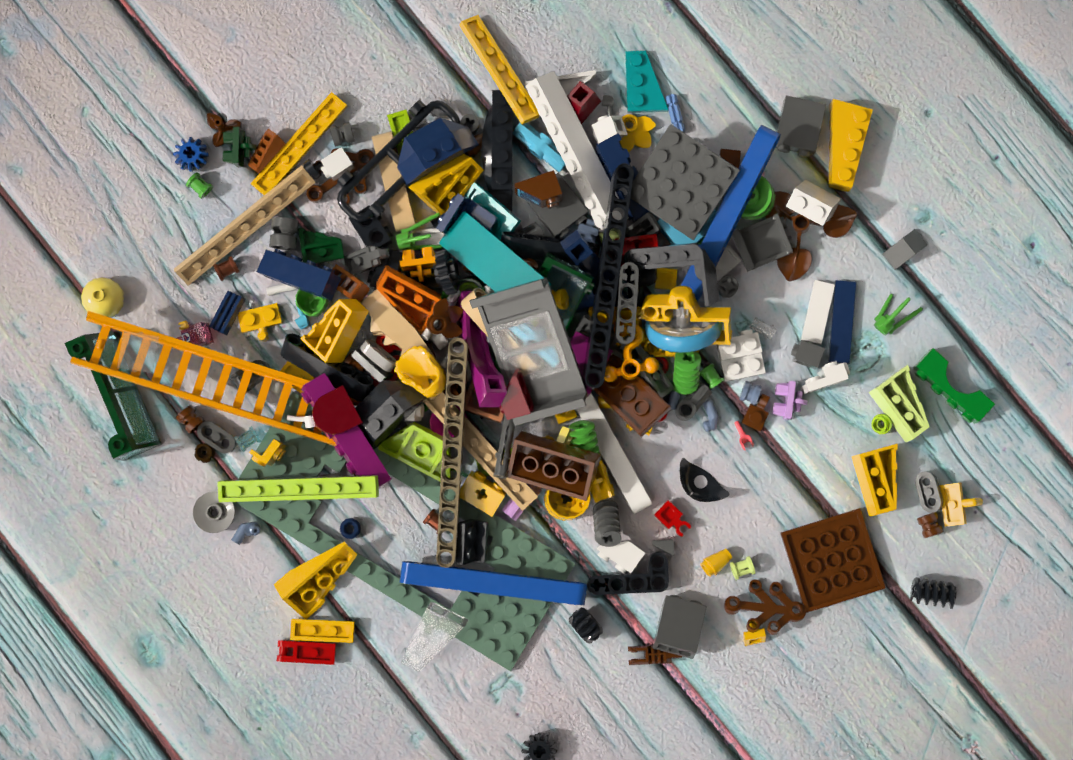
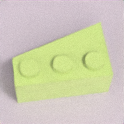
M908 365L898 370L869 392L883 413L890 417L892 425L905 442L913 440L930 427L922 403L919 402L915 391L917 389L915 383L913 384Z

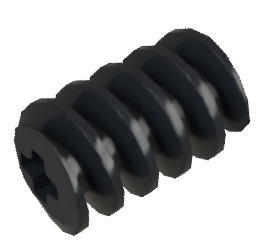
M915 577L911 585L910 601L916 598L917 604H920L921 600L924 599L925 605H928L929 601L932 600L935 607L938 601H941L942 608L949 602L950 609H953L957 594L956 586L952 582H948L945 585L944 581H940L937 585L936 580H931L929 583L928 579L924 578L920 581V578Z

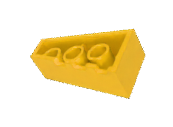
M832 99L829 104L830 188L849 192L852 189L873 109Z

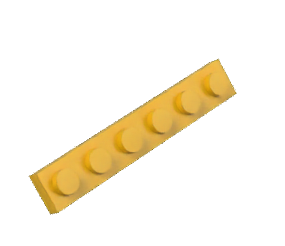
M479 15L461 21L459 26L521 124L523 125L539 118L540 115L533 100Z
M331 92L251 182V185L261 194L265 195L283 181L348 107L347 104Z

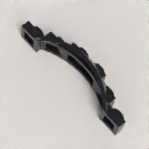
M492 90V106L487 113L482 134L484 177L488 192L512 212L513 110L500 90Z

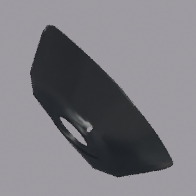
M682 458L679 470L680 481L684 491L692 499L699 502H713L722 500L730 495L710 473ZM699 475H703L707 479V485L704 488H697L694 484L695 478Z

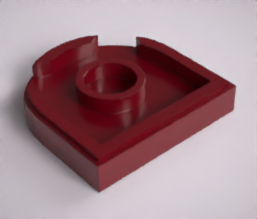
M344 386L322 395L314 404L312 411L313 422L324 433L339 435L362 424Z

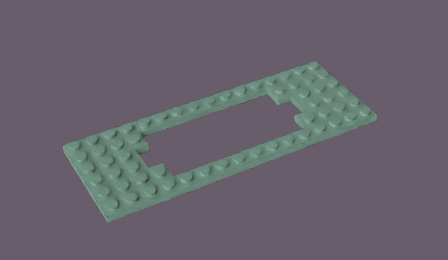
M292 391L281 422L293 425L294 421H288L287 415L296 416L302 396ZM310 403L308 404L305 416L312 415L313 407ZM305 421L302 423L301 428H304V429H307V430H310V431H313V430H314V427L306 428V427H305ZM271 426L256 451L263 455L273 439H276L286 445L284 448L286 453L280 461L276 460L272 466L266 465L264 467L250 459L238 480L318 477L325 465L340 473L347 461L344 456L340 457L333 445ZM377 448L374 450L389 475L439 504L441 482ZM445 490L447 499L451 500L456 497L454 490ZM460 498L459 517L461 519H475L488 522V535L493 537V540L487 548V560L485 563L495 568L493 572L558 580L567 579L575 566L574 562L494 514L491 517ZM319 499L235 502L318 554H322L341 544L340 541L309 523L322 503ZM356 552V558L347 569L352 575L510 672L552 604L549 601L480 593L477 597L471 592L461 591L455 603L449 609L410 584L400 583V578Z

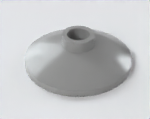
M215 491L200 496L193 508L195 523L200 529L208 533H219L226 530L232 524L235 516L233 502H219L218 492ZM213 509H218L219 511L216 517L212 515Z

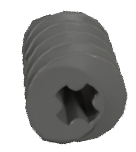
M613 500L599 501L592 510L595 540L601 546H616L622 540L618 504Z

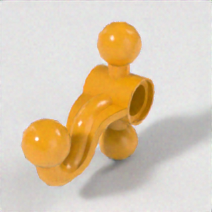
M620 322V326L624 325V331L619 333V335L625 337L629 334L627 333V326H631V323L624 324ZM636 324L635 327L636 337L624 347L622 367L606 366L605 381L613 382L618 376H623L627 380H633L638 376L639 372L655 373L659 369V362L656 358L648 357L643 363H638L632 359V350L638 347L644 339V332L639 325ZM633 365L636 368V372L634 374H627L625 367Z

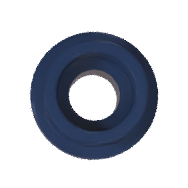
M353 518L345 519L340 525L342 536L347 539L356 538L361 532L360 523ZM348 525L354 526V531L352 533H349L347 531Z

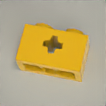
M471 470L461 487L460 498L493 517L506 492L497 482H491L486 479L487 477L483 473ZM482 488L486 490L484 495L480 494Z

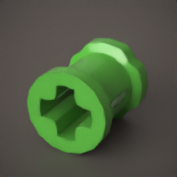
M198 172L194 173L186 182V187H191L199 194L198 197L201 199L205 198L213 188V185L204 181Z
M713 363L700 371L699 375L704 378L710 390L724 381V378H721L714 369L715 365Z

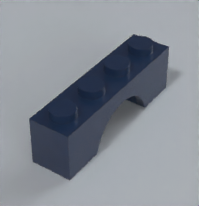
M575 230L560 243L573 262L582 271L593 276L592 282L595 283L594 286L596 287L600 258L581 234ZM610 272L603 273V277L606 281L613 280V276ZM623 288L622 296L626 299H629L628 293L626 292L625 288ZM601 292V296L606 302H609V294ZM616 294L615 307H617V294Z

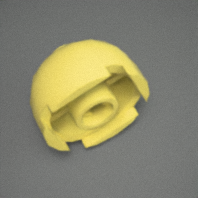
M104 277L95 278L89 281L83 288L81 295L82 304L87 312L91 311L112 318L123 307L124 292L120 285L112 279Z

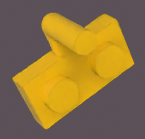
M278 303L242 311L238 314L241 332L247 333L259 330L257 336L262 342H267L269 339L267 327L283 324Z
M962 483L939 485L943 498L942 513L944 527L967 524L965 507L982 505V498L964 499Z

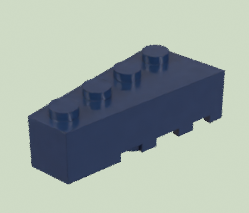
M619 133L596 145L595 153L610 182L613 171L618 165L631 163L627 149L621 148L619 141L622 140ZM632 166L634 170V180L639 172L637 168H635V166ZM618 171L620 178L627 179L628 176L625 171ZM615 191L619 199L625 198L622 191ZM630 198L628 220L632 219L634 223L650 211Z

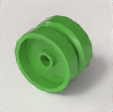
M761 176L753 192L755 197L753 199L750 198L741 216L746 220L755 221L764 218L775 205L776 196L774 188L763 176Z

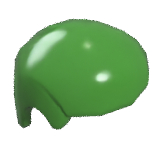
M298 290L295 296L296 306L305 315L310 317L321 315L329 304V300L302 290Z

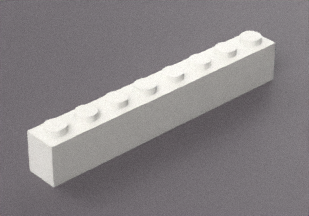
M553 71L535 78L526 85V88L567 170L574 180L585 206L588 208L595 225L601 233L604 231L611 182ZM619 211L612 212L615 219L620 220L622 218Z

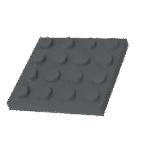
M670 124L633 180L630 198L690 239L695 240L741 170Z

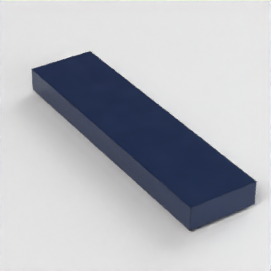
M835 280L828 362L830 363L837 361V363L846 362L850 364L856 282Z

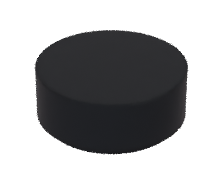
M310 159L303 163L305 170L314 180L322 176L317 166Z

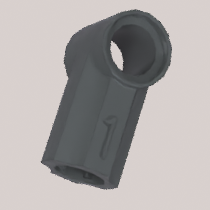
M699 381L697 390L687 394L680 404L677 405L675 409L677 418L682 421L692 418L712 394V391ZM681 406H688L691 411L690 415H683L681 413Z

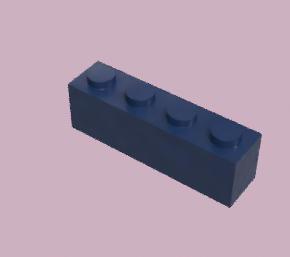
M275 249L274 252L265 250L256 271L257 273L271 280L332 301L341 280L340 277L334 274L335 270L326 266L323 269L318 268V264L309 260L304 263L302 262L303 259L292 254L289 258L285 252Z

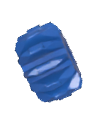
M189 137L188 142L181 139L183 145L176 144L175 147L179 151L173 152L174 157H177L175 163L177 165L181 164L180 168L182 170L188 167L189 172H193L194 166L201 170L199 164L206 165L207 162L203 158L209 157V153L205 152L207 146L205 144L201 145L202 141L200 139L194 142L193 137ZM190 151L195 153L194 156L192 155V158L187 156L188 153L191 154Z

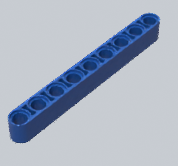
M761 125L756 132L739 167L741 171L729 187L701 244L715 267L780 139V133L764 125ZM691 265L681 286L690 287L698 301L703 294L702 281L695 274L694 265Z
M402 561L400 583L573 605H585L587 584L582 582L452 566L444 568L436 564Z

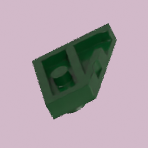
M298 228L304 263L309 260L318 265L345 261L343 244L340 238L328 237L319 232L314 233L304 228Z

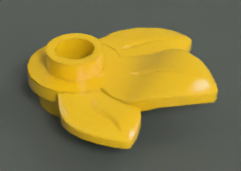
M624 115L622 117L624 125L627 122H632L633 127L627 128L625 125L628 135L620 140L622 148L627 149L628 152L633 149L634 145L640 148H650L651 136L648 131L656 126L654 121L647 116Z

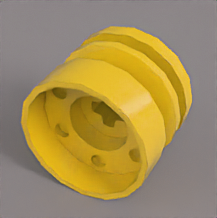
M547 489L544 494V505L548 513L555 519L562 521L573 520L582 515L590 502V494L587 501L569 496L571 502L566 504L563 503V498H561V495L564 496V494Z

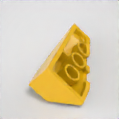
M344 541L290 570L274 586L282 600L304 619H307L324 604L325 596L329 590L333 591L336 586V580L347 571L356 558L357 553Z

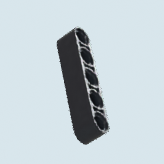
M507 231L501 234L500 241L521 259L530 258L536 261H544L549 252L571 265H576L564 251L560 243L564 240L562 238ZM587 242L594 252L599 255L600 245Z
M293 333L286 335L280 352L285 360L315 377L325 373L334 388L344 386L348 396L357 401H362L370 393L373 384L372 377L345 361L325 363L300 339L301 336Z

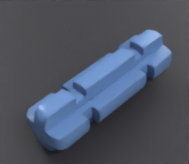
M677 95L666 96V103L669 105L668 111L671 123L684 132L685 127L684 123H682L683 119L679 104H677Z

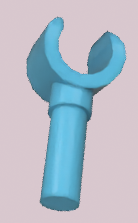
M297 307L300 317L295 319V322L302 330L309 325V320Z

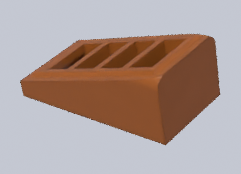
M268 128L251 157L248 166L259 174L286 143Z
M336 264L332 268L335 270L334 274L338 276L342 273L337 291L348 299H356L361 302L370 291V288Z

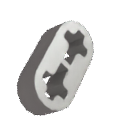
M366 339L360 347V350L383 370L391 372L396 366V359L373 340Z

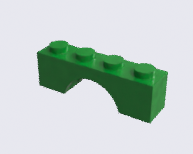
M934 348L930 349L913 367L916 371L915 375L922 381L926 380L932 385L930 388L936 394H942L947 399L946 403L951 408H957L963 413L961 416L968 423H979L995 403L980 390L970 394L956 391L949 384L946 376L949 362Z

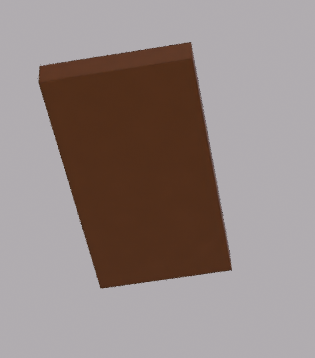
M612 354L606 366L620 368L624 361ZM628 365L625 367L627 374L635 373ZM618 376L613 382L604 380L600 387L594 389L641 438L672 409L639 376L633 380H627L623 376Z

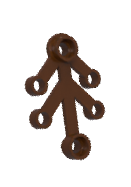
M362 149L358 153L345 152L350 161H353L354 169L350 171L352 174L358 169L360 171L367 164L362 162L363 157H369L370 161L375 156L369 149ZM318 160L314 164L317 166L322 164V162ZM366 177L358 184L364 185V190L358 191L356 186L354 188L356 193L364 194L367 191ZM330 178L321 186L313 185L309 187L306 192L309 201L313 203L320 202L323 199V194L338 184L337 180L333 181ZM318 192V198H313L312 193ZM348 193L346 197L348 198L347 204L349 205L350 197Z
M756 579L750 582L748 589L763 603L740 601L736 596H729L724 603V610L731 615L737 614L740 610L763 612L757 618L748 620L746 628L751 633L757 632L759 627L775 614H782L783 616L778 621L769 622L767 631L771 635H777L780 629L790 621L799 622L806 615L804 605L797 601L792 602L782 591L783 587L779 582H773L770 585L769 592L771 595L776 596L784 606L776 605L762 589L761 582ZM756 584L759 588L754 589L752 585ZM772 587H778L779 591H774ZM730 601L736 602L737 605L732 606ZM792 609H798L799 613H794ZM755 623L757 627L752 628L749 624ZM770 626H776L777 630H772Z

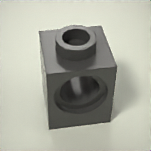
M801 340L798 344L795 343L792 348L791 355L794 356L792 361L812 369H817L825 348Z

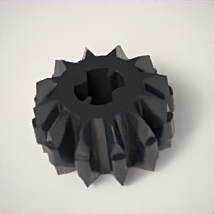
M581 607L579 610H576L569 618V623L586 643L591 644L603 633L600 624L585 608Z
M540 732L537 733V740L531 734L529 738L532 743L528 741L523 742L525 746L529 747L521 750L522 753L529 754L523 760H555V757L550 754L557 753L556 748H550L555 744V741L552 740L547 743L549 739L548 734L545 735L543 740L541 739ZM537 746H542V749L545 748L542 756H537V752L534 754L533 750H536Z

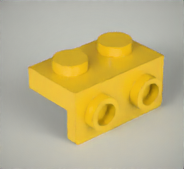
M273 439L263 455L253 449L249 453L253 455L251 459L264 467L266 465L272 466L276 460L280 461L286 453L284 450L286 445Z

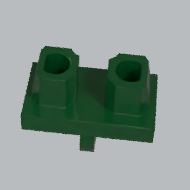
M233 127V130L223 132L224 143L233 144L232 151H223V162L234 164L238 168L244 167V157L250 158V151H255L257 146L251 144V137H245V131L240 130V127Z

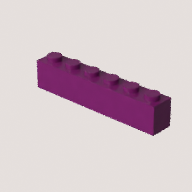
M323 373L303 385L301 395L307 404L310 403L314 407L315 402L322 395L335 388L326 374ZM359 426L339 435L325 433L329 439L332 438L336 443V446H334L340 457L344 456L347 461L346 467L352 475H378L379 489L390 483L392 478Z

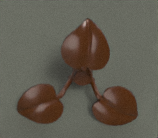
M775 191V205L771 212L765 216L766 219L778 213L779 218L784 217L785 222L787 219L793 221V228L797 232L796 248H792L793 253L777 259L779 270L785 279L791 282L801 278L809 270L812 262L810 251L800 249L801 235L809 230L811 224L816 226L822 225L809 220V218L801 214L791 217L790 215L794 214L795 211L786 207L791 194ZM838 205L833 216L823 225L824 233L832 238L844 236L850 230L857 217V213L849 207Z

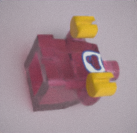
M186 320L178 323L181 326L179 329L182 330L180 331L182 336L176 339L198 346L214 343L209 323L199 322L191 325Z

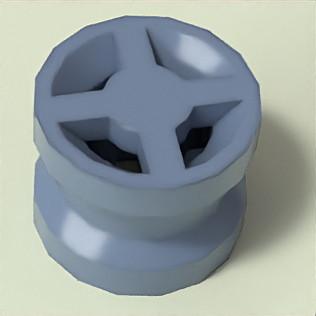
M745 381L739 400H747L751 404L756 405L762 386H754L749 381Z

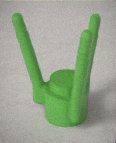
M440 213L431 215L409 228L402 229L400 234H396L400 251L405 249L422 250L424 247L443 249L441 245H416V241L431 238V234L415 237L414 233H410L439 217Z
M890 294L881 311L874 319L876 321L874 327L885 336L888 333L892 334L898 327L920 313L923 308H918L893 325L895 323L894 318L909 303L911 298L908 297L890 316L888 314L883 316L893 298V294Z

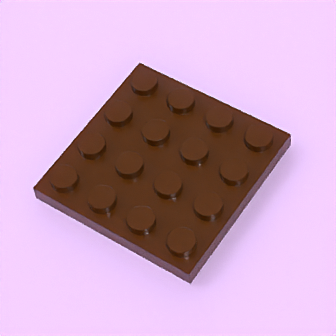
M860 508L780 532L806 613L886 588Z

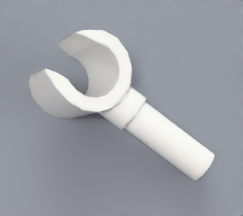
M287 415L288 421H305L306 428L315 427L312 415L301 417Z

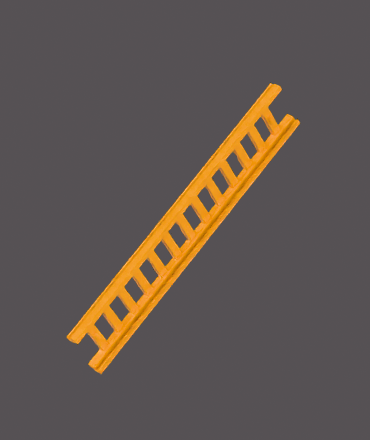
M88 311L86 321L101 325L102 328L90 361L73 356L70 361L71 364L336 446L334 440L321 434L322 431L316 426L313 431L301 428L303 422L294 421L293 425L281 422L292 386L302 389L303 385L310 382L309 380ZM114 329L123 333L109 368L99 365V361L110 330ZM133 335L143 340L132 372L128 374L119 371L130 337ZM151 342L163 345L150 381L139 376ZM174 348L183 351V355L172 387L160 384L171 349ZM193 354L204 359L193 392L189 393L180 390ZM215 361L224 364L213 399L211 400L202 397L201 393L211 363ZM234 367L244 370L233 406L221 403L231 369ZM253 373L263 376L264 379L254 410L249 412L241 409ZM275 380L284 383L272 419L262 416L261 413L271 382ZM303 397L296 414L299 417L305 416L308 407ZM349 397L355 406L361 402Z

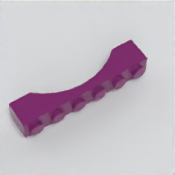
M462 291L455 306L462 308L461 301L472 291ZM463 310L459 318V324L463 331L462 337L469 346L468 362L479 407H500L507 394L503 375L498 372L491 359L486 334Z

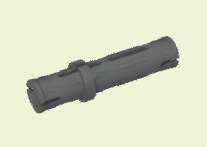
M505 414L498 452L495 453L497 460L493 474L494 477L501 479L507 478L515 429L513 420H507Z

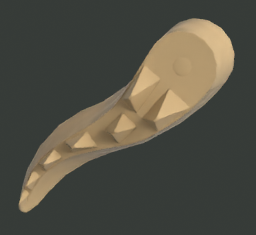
M377 289L360 302L369 310L368 315L371 317L370 331L373 332L374 336H385V346L397 345L402 349L401 356L413 346H422L434 356L416 329ZM435 358V360L437 361V363L439 364V366L442 368V370L444 371V373L446 374V377H447L446 371L443 369V367L440 365V363L438 362V360Z

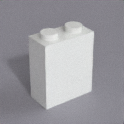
M804 180L794 189L786 207L823 226L833 216L841 198Z

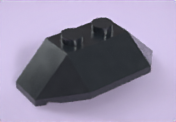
M382 380L355 407L362 421V424L358 426L373 450L417 409L427 397L412 386L406 385L401 381Z

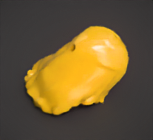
M413 346L396 361L394 372L402 380L401 382L412 386L425 397H435L446 388V374L426 348Z

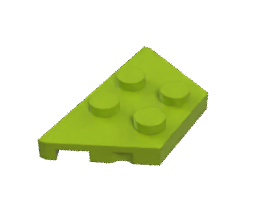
M412 422L385 439L378 446L377 449L441 482L443 436L416 422ZM451 447L447 449L449 457H451ZM451 468L446 470L448 478H451Z

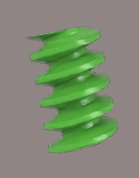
M696 351L676 352L673 387L674 391L679 394H691L699 387L701 357Z
M580 420L569 425L568 428L575 429L569 433L571 437H575L571 440V443L576 445L574 447L600 454V449L597 445V433L594 430L595 424L592 421Z

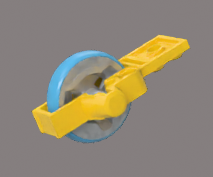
M688 286L674 287L671 289L670 294L647 295L643 300L642 307H637L636 311L637 325L642 328V319L646 320L645 329L642 328L644 339L641 346H644L645 352L647 351L650 355L653 354L654 357H674L675 359L676 352L696 351L699 353V350L710 345H730L732 339L731 307H713L712 305L705 307V302L697 301L692 289ZM589 307L588 312L590 316H592L593 307ZM616 307L614 308L612 322L614 325L616 323ZM628 308L621 310V317L629 320L632 316L631 310ZM598 313V320L605 323L607 321L606 315Z

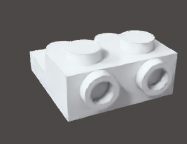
M752 329L741 331V336L733 337L732 335L730 345H717L724 382L766 373L758 332L753 333Z
M837 361L822 366L818 376L807 379L805 385L801 387L803 395L849 379L850 371L847 363L837 364Z

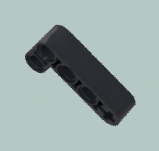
M655 552L648 558V573L592 576L587 581V589L595 595L663 592L669 585L668 560L665 554ZM657 555L661 556L664 561L663 565L659 568L654 567L652 564V559ZM660 576L664 579V586L657 589L653 585V580ZM637 577H640L644 582L641 589H635L632 585V581ZM604 578H609L607 583L609 591H605L606 587H599L598 591L590 587V584L594 583V579H598L599 583H605ZM615 578H619L623 582L620 590H614L611 586V582Z

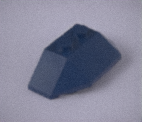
M440 117L404 137L397 169L408 186L474 149L479 144L469 127Z

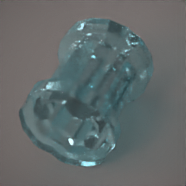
M252 426L240 436H234L235 441L243 452L254 443L261 442L260 437Z

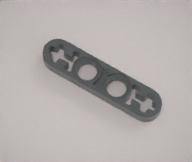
M627 262L620 267L618 280L615 339L623 345L629 344L635 337L639 270L637 265L632 262ZM628 266L631 271H634V274L630 275V282L634 281V285L630 283L622 284V280L627 281V274L623 273V270H626ZM629 287L632 289V298L626 299L622 296L623 288ZM623 308L631 310L632 316L629 320L621 317L620 313ZM620 322L624 324L631 323V326H627V333L630 334V337L626 338V341L619 335V333L624 331V325L620 326Z

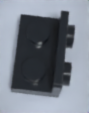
M468 519L458 522L456 564L465 565L473 561L479 563L486 562L488 542L487 521Z

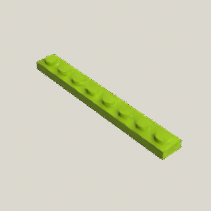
M378 475L223 480L217 482L219 502L379 497Z

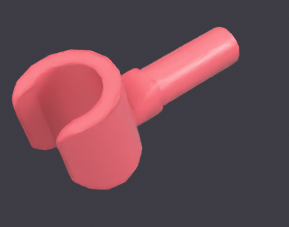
M736 421L734 424L741 437L739 442L742 449L746 450L744 447L746 442H750L753 447L752 438L746 435L740 422Z

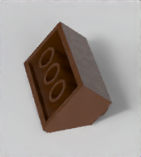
M521 431L514 439L507 478L587 501L598 471L601 454Z

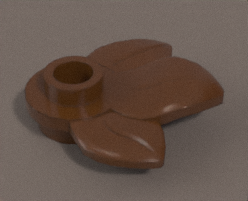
M446 298L439 300L433 307V314L427 320V329L432 334H442L446 338H454L461 335L463 331L456 322L461 317L464 309L458 306H449ZM438 320V326L434 327V322Z

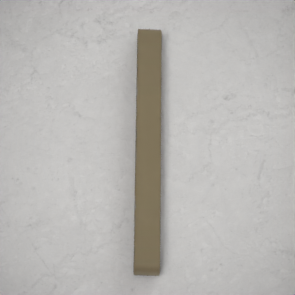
M455 338L451 340L448 346L436 553L437 563L444 568L452 566L456 560L469 352L468 343L464 338ZM456 341L463 343L464 350L462 353L454 351L453 344ZM455 362L462 364L463 371L461 374H455L452 371V365ZM456 383L461 386L462 392L459 395H454L451 392L452 384ZM451 405H458L461 412L458 416H453L450 413ZM450 426L458 427L459 435L457 437L449 435L448 429ZM455 447L458 450V456L455 458L449 457L447 449ZM454 468L457 472L456 478H448L446 470ZM445 490H454L456 497L451 500L447 499ZM451 510L454 513V519L446 520L443 515L444 511ZM450 531L453 534V540L445 541L442 533ZM443 552H449L452 555L450 562L442 560L441 554Z

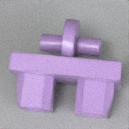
M795 381L776 384L775 395L785 396V404L774 403L772 414L782 416L784 420L792 418L793 404H795L794 412H800L801 405H807L808 403L807 400L802 399L803 392L797 391L796 399L794 398Z

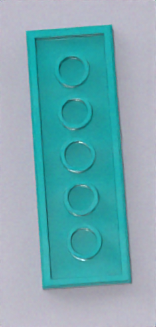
M465 211L439 242L443 248L495 292L544 278Z

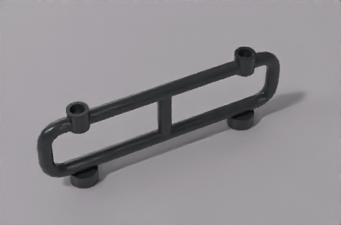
M418 100L408 111L414 118L355 176L349 170L342 174L337 180V183L342 187L338 193L337 202L351 219L364 222L373 215L378 218L385 211L383 206L406 184L402 176L363 214H359L351 208L345 198L387 155L398 165L400 155L393 149L434 109L442 110L452 122L460 124L459 116L451 107L443 101L436 100L425 105L421 100Z

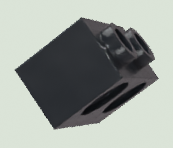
M370 205L367 206V207H365L364 209L360 210V211L357 212V213L363 214L364 212H366V211L368 210V208L370 207ZM373 215L372 222L369 225H363L362 222L354 221L349 217L350 222L366 247L378 246V248H385L392 244L390 237L393 235L387 225L383 227L380 223L381 215L378 218ZM377 233L383 235V239L379 243L372 241V237Z

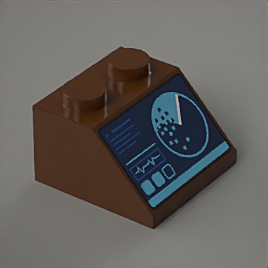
M554 170L514 183L517 196L542 208L546 206L548 209L557 207L559 202L562 201V191Z

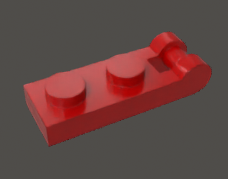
M278 640L279 655H277L276 659L278 662L335 665L336 643ZM288 647L293 648V656L287 655Z

